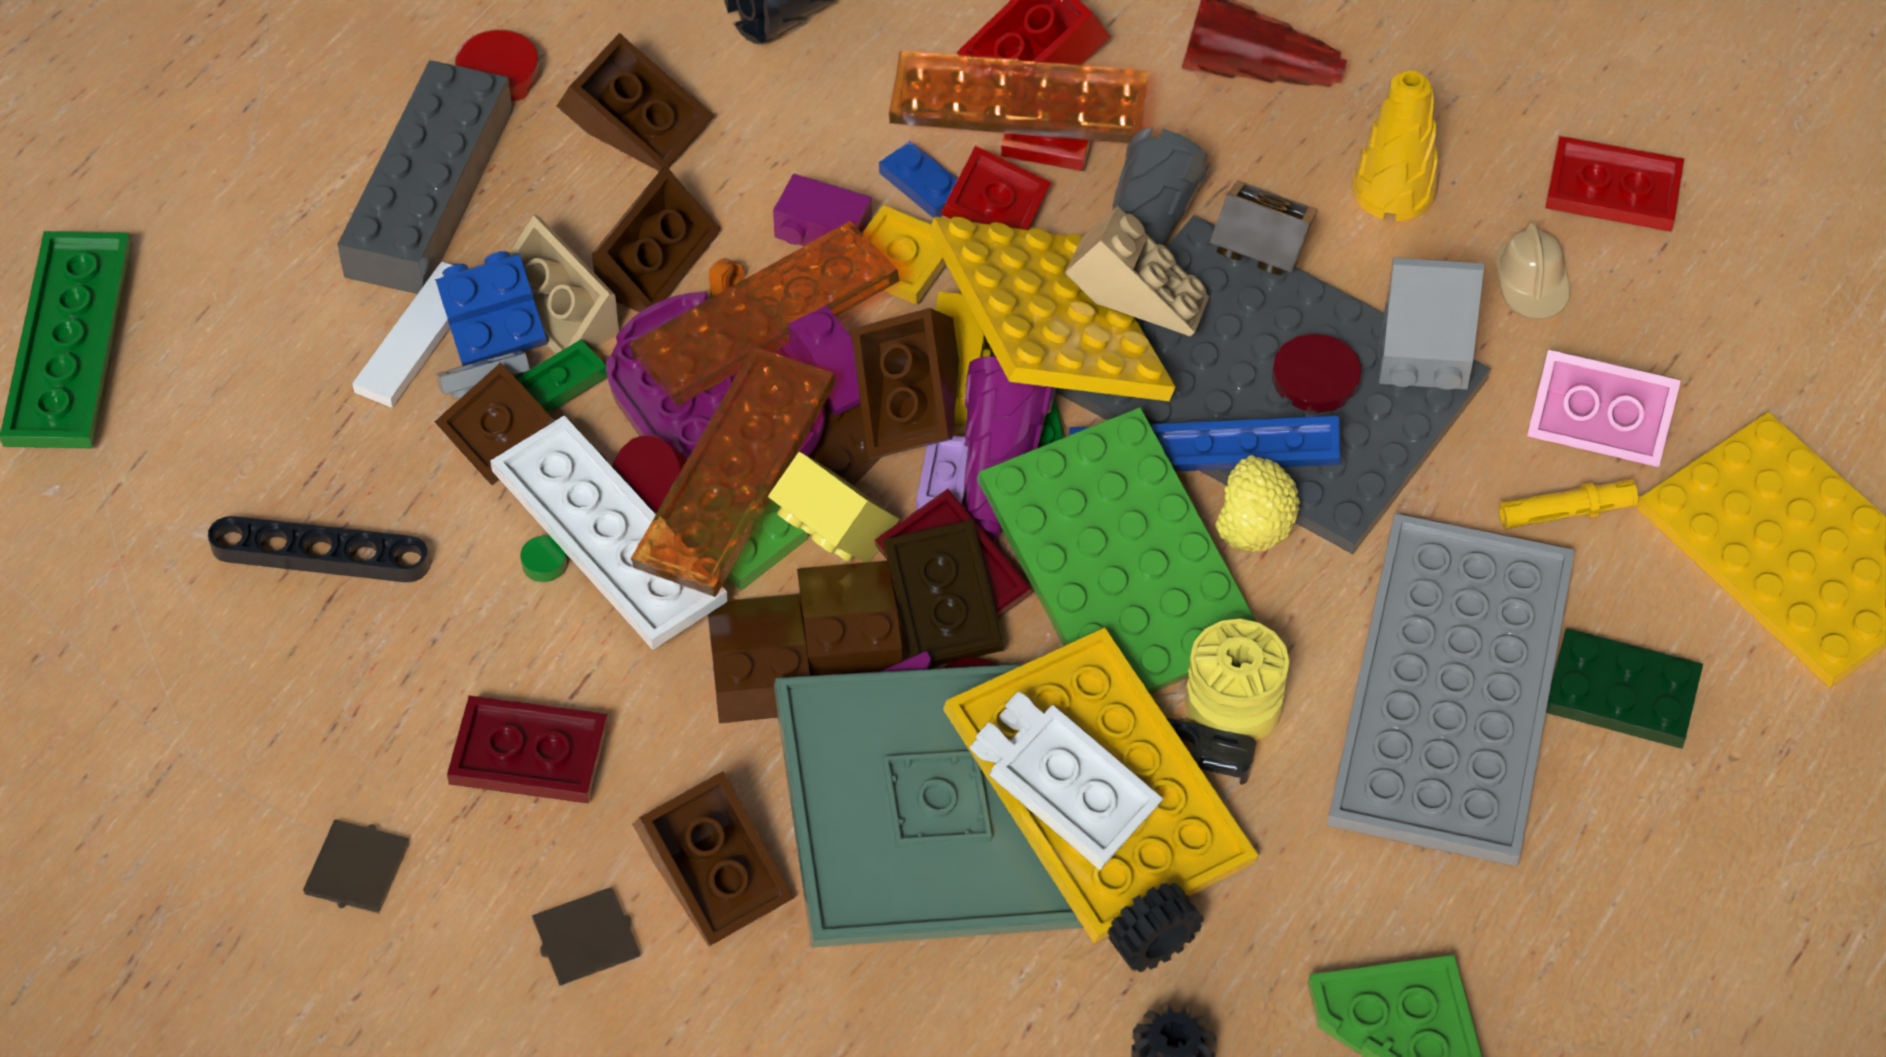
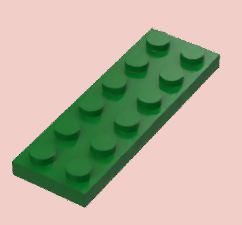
M43 231L0 432L3 447L93 448L132 248L129 232Z

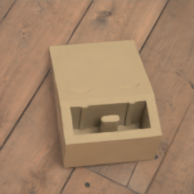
M1118 206L1081 238L1065 271V274L1096 304L1190 337L1196 332L1210 297L1206 293L1204 285L1197 277L1191 274L1187 275L1176 264L1173 254L1165 246L1157 245L1145 233L1141 222L1135 216L1124 213Z

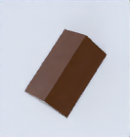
M667 166L663 167L592 252L594 273L615 294L616 302L640 313L647 307L666 299L721 228Z

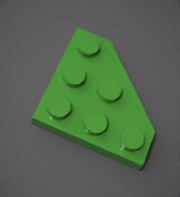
M1455 955L1309 974L1308 988L1318 1028L1364 1057H1482Z

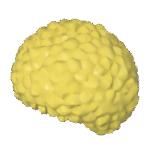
M1253 455L1240 460L1228 476V486L1224 488L1226 492L1224 507L1218 515L1219 519L1216 520L1215 526L1220 538L1224 539L1225 543L1229 544L1232 548L1242 552L1266 551L1288 538L1300 510V500L1297 497L1298 490L1296 483L1278 463L1269 459L1256 458Z

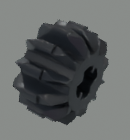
M1167 1002L1162 1007V1015L1148 1009L1147 1013L1144 1014L1143 1024H1137L1134 1027L1132 1039L1135 1043L1131 1047V1057H1215L1213 1048L1216 1046V1035L1213 1031L1207 1030L1208 1020L1205 1015L1191 1018V1009L1188 1004L1181 1009L1180 1013L1173 1012V1008ZM1170 1045H1177L1178 1047L1171 1048Z

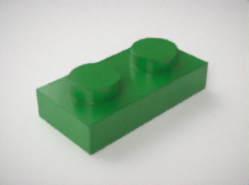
M580 339L516 379L542 408L549 413L607 378V372L603 361Z

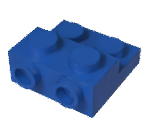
M507 251L496 252L485 258L484 265L468 269L466 264H456L446 268L442 272L443 277L435 279L462 366L517 350L527 351L547 344L520 254L510 256V253Z

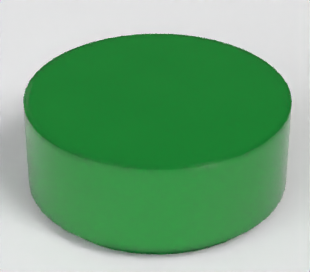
M551 536L534 537L527 541L521 549L522 570L527 577L534 581L549 582L555 580L564 573L567 567L566 553Z

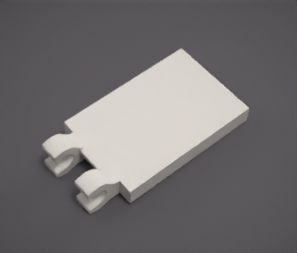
M1017 692L1006 704L1005 707L1007 708L999 717L1007 726L1014 730H1019V732L1009 741L996 726L988 723L976 735L977 740L970 746V749L982 760L995 763L996 765L989 775L1101 870L1153 813L1163 798L1054 705L1043 714L1033 705L1028 697Z

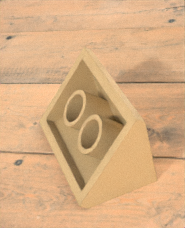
M533 215L509 253L510 256L520 254L547 339L546 345L557 354L582 339L593 350L619 333L615 294L539 216Z

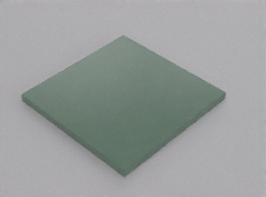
M1024 664L775 679L774 693L811 948L1083 928L943 711L946 700Z

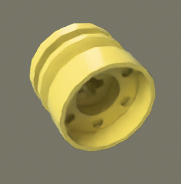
M1244 619L1220 621L1203 630L1193 643L1185 696L1188 718L1193 724L1254 738L1255 741L1271 733L1280 721L1290 664L1286 646L1278 635L1259 622Z

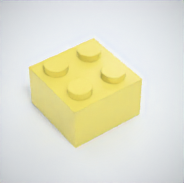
M800 451L768 495L771 500L781 506L777 512L781 518L794 527L801 528L810 534V539L832 554L835 553L847 562L856 557L869 563L878 551V548L875 546V539L895 526L899 521V518L834 471Z

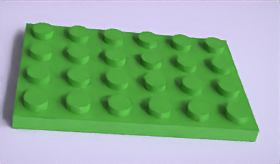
M1140 407L978 473L977 481L1063 646L1102 628H1106L1149 694L1189 678V660L1193 643L1204 629L1224 620L1244 619L1256 622Z

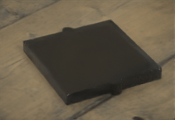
M334 819L303 888L304 894L336 902L339 908H344L348 905L380 914L410 844L409 838L379 831L373 824L363 827Z
M613 887L532 915L533 923L542 942L540 947L541 955L548 957L559 986L640 957V951L629 928L631 926V917L624 915Z

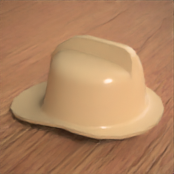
M1529 223L1526 230L1515 234L1508 243L1499 249L1496 254V267L1501 292L1506 304L1514 312L1526 318L1542 320L1554 317L1564 310L1569 301L1570 287L1560 243L1551 234L1537 230L1535 223Z

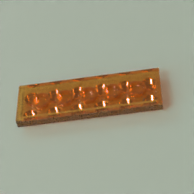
M900 51L889 109V123L1129 143L1132 136L1139 130H1142L1149 71Z
M848 221L629 343L631 353L674 404L679 406L789 344L788 323L826 305L837 317L899 282L898 270L851 221Z
M753 346L631 557L633 568L716 597L771 500L768 495L791 464L836 384L834 373Z

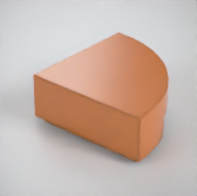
M728 258L718 260L709 269L711 298L728 300L746 276L744 266Z

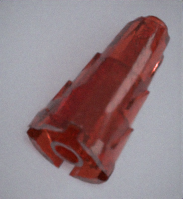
M1201 0L1181 69L1232 79L1240 76L1267 83L1280 81L1330 88L1333 81L1341 83L1347 59L1340 57L1341 50L1331 47L1309 34L1293 29L1287 22L1256 12L1253 6L1237 0Z

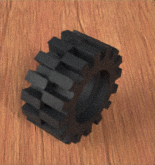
M1164 883L1159 886L1158 890L1154 887L1147 890L1146 896L1143 898L1140 895L1134 898V904L1131 907L1125 906L1120 911L1122 916L1115 917L1111 922L1113 927L1108 929V938L1131 970L1144 972L1147 967L1150 970L1157 968L1160 961H1163V963L1171 960L1170 955L1174 952L1178 954L1185 949L1183 945L1194 940L1195 936L1193 933L1200 931L1202 927L1200 923L1203 922V917L1177 883H1171L1170 885Z

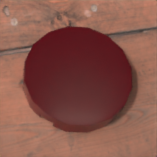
M1302 335L1284 343L1276 353L1272 380L1276 392L1282 398L1285 396L1291 400L1292 406L1300 410L1317 413L1333 411L1344 406L1345 401L1350 399L1351 396L1354 397L1357 393L1361 365L1357 354L1346 343L1328 335Z
M642 435L631 439L620 449L612 464V468L663 523H666L675 516L673 513L677 510L678 506L684 505L688 497L691 480L688 460L684 453L679 452L676 446L673 445L676 443L669 438Z

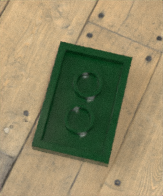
M1566 628L1550 687L1546 713L1683 749L1703 664Z

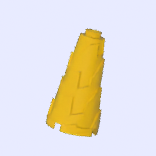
M1414 70L1398 73L1392 78L1387 97L1381 103L1377 119L1372 120L1366 148L1362 147L1358 164L1353 174L1351 188L1356 202L1366 212L1384 220L1385 213L1396 214L1395 221L1414 219L1428 211L1436 199L1438 158L1437 147H1435L1436 122L1433 120V88L1427 77Z

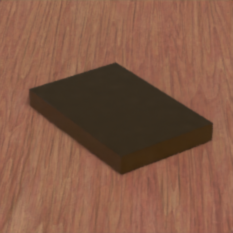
M973 520L883 539L910 658L927 651L931 657V667L963 658H974L1004 651V643Z

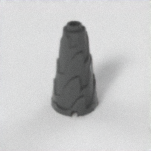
M1147 128L1136 132L1127 146L1126 160L1116 189L1113 209L1118 206L1124 213L1135 216L1143 225L1145 233L1157 245H1162L1168 239L1177 220L1188 209L1196 192L1199 191L1206 181L1210 171V163L1206 166L1203 165L1207 155L1190 139L1163 129L1160 138L1150 137L1153 128Z

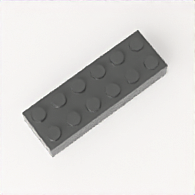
M429 60L337 244L344 278L414 294L419 293L441 263L512 114L508 77Z

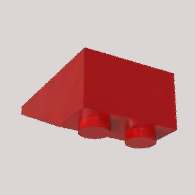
M1010 0L956 53L1007 103L1016 98L1020 85L1037 88L1080 66L1111 36L1096 16L1080 0Z

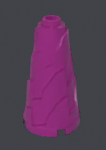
M996 356L977 358L969 362L965 391V405L967 408L965 446H968L964 489L967 492L966 511L991 539L999 538L1000 532H1003V529L977 481L978 473L1038 448L1046 413L1051 411L1056 392L1055 387L1009 382Z

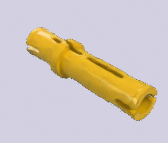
M1632 478L1599 485L1587 482L1582 483L1580 488L1500 501L1498 505L1499 518L1504 530L1576 516H1586L1588 519L1597 518L1602 512L1637 507L1638 492Z

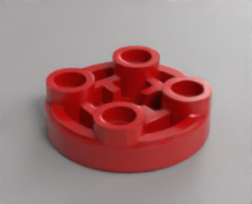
M489 30L472 36L461 45L455 58V66L508 77L511 101H520L527 97L529 93L528 88L534 83L539 72L538 53L534 44L522 34L510 30Z

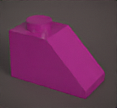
M826 305L788 323L789 343L817 378L823 400L833 414L837 416L859 405L860 397L852 339Z

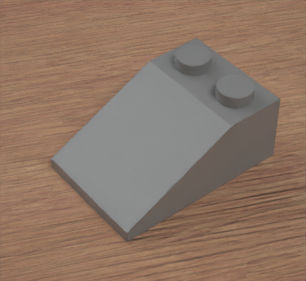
M1393 258L1379 340V384L1400 387H1436L1445 390L1468 389L1474 358L1484 263Z

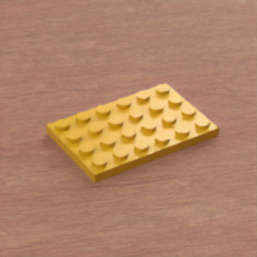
M953 217L951 219L933 218L929 233L1009 382L1170 401L1176 386L1133 316L1096 304L1065 274L1083 236L1073 233L1067 236L1051 234L1038 228H1031L1029 230L1016 229L997 222L990 225L974 223L962 217Z
M1765 413L1639 497L1637 509L1829 688H1832L1886 649V516L1771 413Z
M1106 628L1078 639L952 697L945 702L943 711L1094 944L1109 937L1108 929L1113 927L1111 924L1113 919L1121 917L1120 911L1125 906L1131 907L1134 904V898L1139 895L1141 898L1146 896L1147 890L1153 887L1158 890L1159 886L1164 883L1168 885L1177 883L1189 897L1256 862L1259 855ZM1017 692L1028 697L1033 705L1043 714L1054 705L1163 798L1153 813L1101 870L989 775L996 765L995 763L982 760L970 749V746L977 740L976 735L988 723L996 726L1009 741L1019 732V730H1014L1007 726L999 717L1007 708L1005 707L1006 704Z

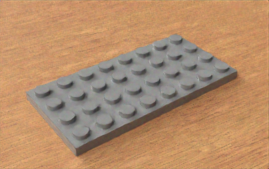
M1394 513L1327 826L1518 866L1574 559V549Z

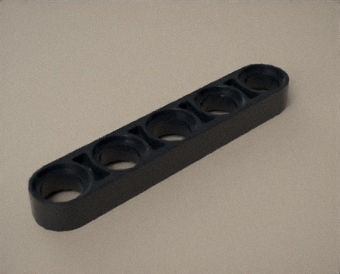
M226 516L217 519L208 530V540L213 555L218 560L228 563L396 582H415L422 579L430 569L429 554L425 543L413 536L236 516ZM229 532L239 533L242 536L241 540L232 546H223L218 543L219 538ZM273 537H280L287 541L285 546L277 551H267L262 548L264 542ZM317 542L328 543L331 546L330 550L322 556H312L307 553L308 548ZM362 547H369L376 551L375 555L367 561H357L351 557L353 552ZM406 552L417 553L421 556L420 560L412 566H401L396 563L397 558Z

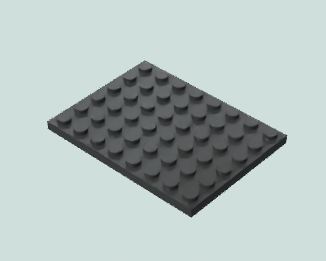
M1193 215L1166 248L1173 254L1176 264L1187 275H1194L1202 282L1206 293L1210 296L1196 332L1190 337L1134 317L1176 386L1170 401L1056 388L1055 393L1105 420H1110L1140 407L1149 424L1339 416L1341 465L1282 468L1296 483L1298 490L1297 497L1300 500V510L1298 511L1295 523L1345 551L1354 554L1486 383L1491 368L1473 359L1468 389L1445 390L1436 387H1400L1379 384V340L1384 316L1383 312L1296 267L1293 268L1292 272L1283 270L1282 275H1276L1258 268L1259 261L1242 255L1241 260H1235L1217 253L1218 246L1209 243L1215 225ZM1308 334L1328 335L1346 343L1357 354L1361 365L1357 393L1354 397L1351 396L1350 399L1346 400L1344 406L1333 411L1317 413L1300 410L1292 406L1291 400L1285 396L1282 398L1276 392L1272 380L1275 355L1284 343L1297 336ZM1232 469L1200 470V472L1228 486V476Z

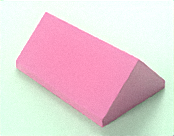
M1548 349L1527 436L1659 467L1681 380Z

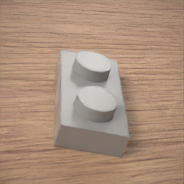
M521 350L435 373L439 390L444 394L452 393L454 399L461 398L500 362L517 378L520 376L519 373L530 370L526 354Z

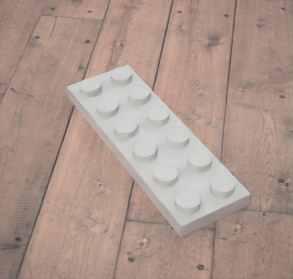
M565 416L491 460L492 472L652 650L727 602V591Z

